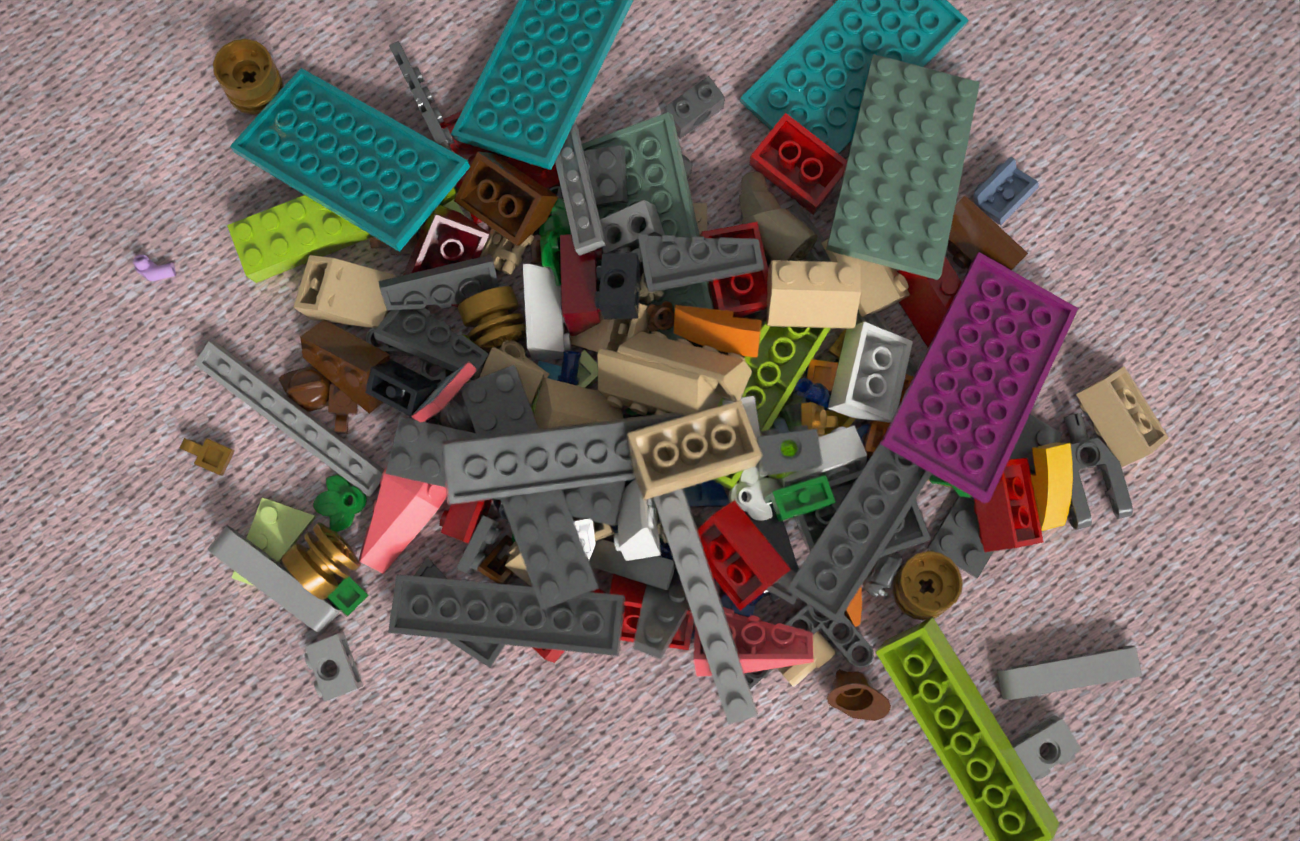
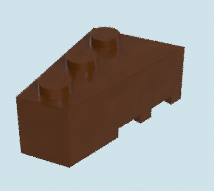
M322 320L300 336L303 358L370 414L383 403L365 393L371 367L390 361V354L326 320Z

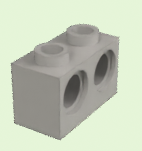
M642 200L600 220L606 246L603 247L604 254L630 253L640 247L638 234H648V236L665 235L656 206L646 200ZM646 220V228L643 232H640V225ZM619 232H621V239L618 243H616V236Z

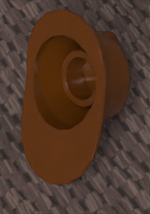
M313 366L293 370L279 377L278 380L286 396L307 412L328 406L330 384L332 385V383Z
M842 669L836 671L832 690L826 698L829 705L852 718L871 721L884 718L890 712L891 705L889 699L873 688L869 678L864 673L857 671L846 672Z

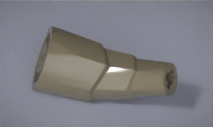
M759 172L745 174L741 179V194L739 195L743 216L742 224L758 222L766 261L769 265L772 260L803 261L814 247L818 235L790 211L780 207L773 194L768 192L766 179L763 174Z

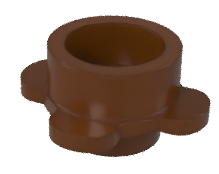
M664 301L661 305L656 306L650 304L647 307L646 313L649 315L648 329L650 331L657 332L658 329L666 330L673 327L675 314L672 310L673 305L670 302Z

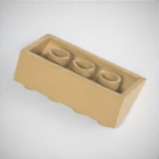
M639 332L621 344L617 350L623 355L699 374L721 398L733 402L740 401L752 373L745 359L738 354L729 353L727 356L720 354L716 349L709 346L695 347L684 339L673 341L659 332H652V334Z
M601 348L598 351V391L607 398L606 402L611 406L620 409L623 405L628 406L632 411L640 415H646L647 412L655 415L682 413L686 417L717 408L721 397L699 374Z
M742 401L627 433L633 472L643 500L755 467L762 457Z

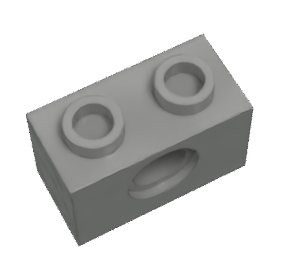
M344 633L333 635L305 647L307 652L304 655L306 664L310 670L313 669L316 677L314 686L319 697H323L324 702L363 687ZM329 660H333L337 664L338 670L335 675H331L327 671L326 666Z
M1055 715L1010 742L1032 779L1035 778L1036 780L1047 776L1051 772L1050 768L1055 765H1063L1072 761L1075 758L1074 754L1082 750L1064 719ZM1047 742L1049 744V752L1041 757L1039 753L1040 746Z

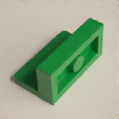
M826 475L772 491L764 498L766 504L773 503L779 522L836 503Z

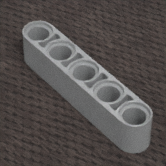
M227 525L208 547L209 552L314 631L322 634L339 614L340 610L327 603L328 599L320 600L293 577L287 568L232 527Z
M1133 645L1123 646L1121 650L1111 648L1095 651L1093 655L1083 653L1067 656L1068 659L1058 660L1056 658L1039 661L1040 664L1030 665L1028 663L1011 666L1012 669L1010 670L997 669L1003 700L1025 698L1130 679L1142 675L1137 649Z

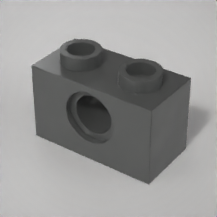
M708 76L665 106L664 114L669 112L673 115L677 136L681 139L724 109L725 96Z
M807 425L792 427L790 432L779 434L778 429L762 431L761 436L756 438L762 454L757 463L759 476L814 469L823 464L817 429L808 430ZM781 443H789L793 446L794 455L792 457L782 454L780 450Z

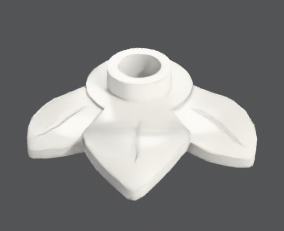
M755 467L748 468L743 471L739 483L735 484L734 488L730 490L729 501L731 503L735 500L741 509L746 511L752 519L758 521L772 518V510L769 505L771 503L766 504L764 498L772 491L782 489L783 486L777 480L759 476ZM743 492L747 493L746 502H744L741 498V494Z

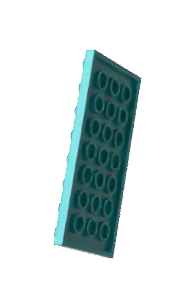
M519 0L451 132L453 139L551 170L634 0Z
M837 0L740 98V103L770 130L787 113L840 154L852 141L873 54L925 67L967 25L969 20L947 0Z
M302 68L298 70L230 145L235 154L399 252L470 168L468 160Z

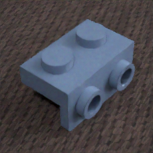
M1009 157L1004 163L999 164L995 168L993 174L985 182H981L976 187L973 194L974 203L993 221L1002 225L1039 188L1037 180L1017 169L1016 159Z

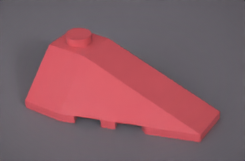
M387 467L381 475V487L378 498L374 501V513L371 524L367 528L359 557L360 562L383 574L437 512L447 497L445 487L385 474Z
M723 607L744 673L814 662L812 632L781 623L771 624L761 621L760 617L750 615V617L734 613L732 609ZM695 624L694 664L696 675L712 676Z

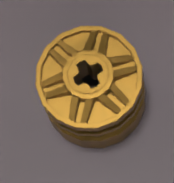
M249 39L233 40L216 53L213 62L214 75L232 106L240 112L251 115L259 114L284 87L283 80L266 47L259 42Z
M496 287L467 298L457 307L464 326L475 327L468 333V338L487 353H490L493 347L499 349L506 340L508 342L510 340L519 342L527 337L526 324H522L525 321L522 314H511L519 307L512 287Z
M318 522L313 527L316 536L310 532H307L304 536L310 548L307 549L303 545L296 543L281 559L288 571L306 590L320 600H325L338 587L333 573L347 579L350 576L347 567L356 571L361 566V563L351 546L337 532Z
M926 551L913 556L899 570L893 581L892 593L896 605L904 614L913 619L925 621L931 617L934 619L939 617L957 602L962 592L963 579L959 568L950 558L938 552ZM925 584L928 586V589L923 594L920 592V589Z

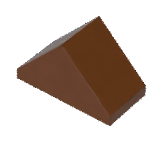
M506 535L477 569L497 584L507 585L514 574L505 566L510 557L508 550L514 543L512 538Z

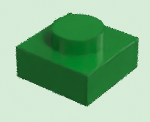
M348 577L327 598L348 617L369 595L355 581Z

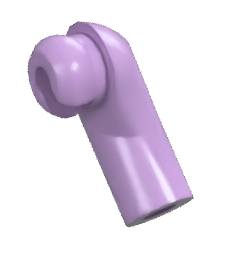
M143 254L137 255L133 259L135 270L149 281L176 276L173 263L158 266Z

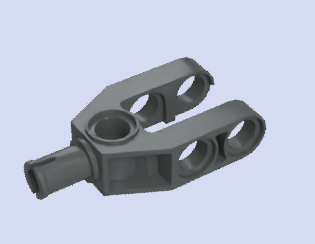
M1082 412L1063 417L1071 441L1068 443L1071 445L1073 483L1068 517L1071 516L1072 518L1069 521L1073 529L1078 530L1090 527L1092 524L1090 509L1079 474L1080 469L1094 466L1101 469L1107 491L1104 492L1106 497L1109 496L1114 515L1117 517L1116 519L1132 516L1133 506L1120 461L1099 438L1092 439L1088 437ZM1082 449L1088 454L1086 463L1080 458V451Z

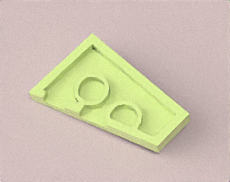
M262 497L247 539L280 563L282 556L299 540L302 533L317 516ZM233 572V579L254 586L237 572Z

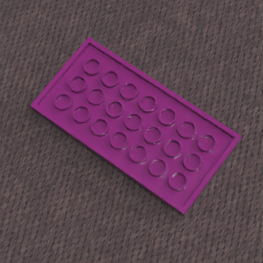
M978 252L970 264L880 444L981 502L986 503L990 501L1079 308Z

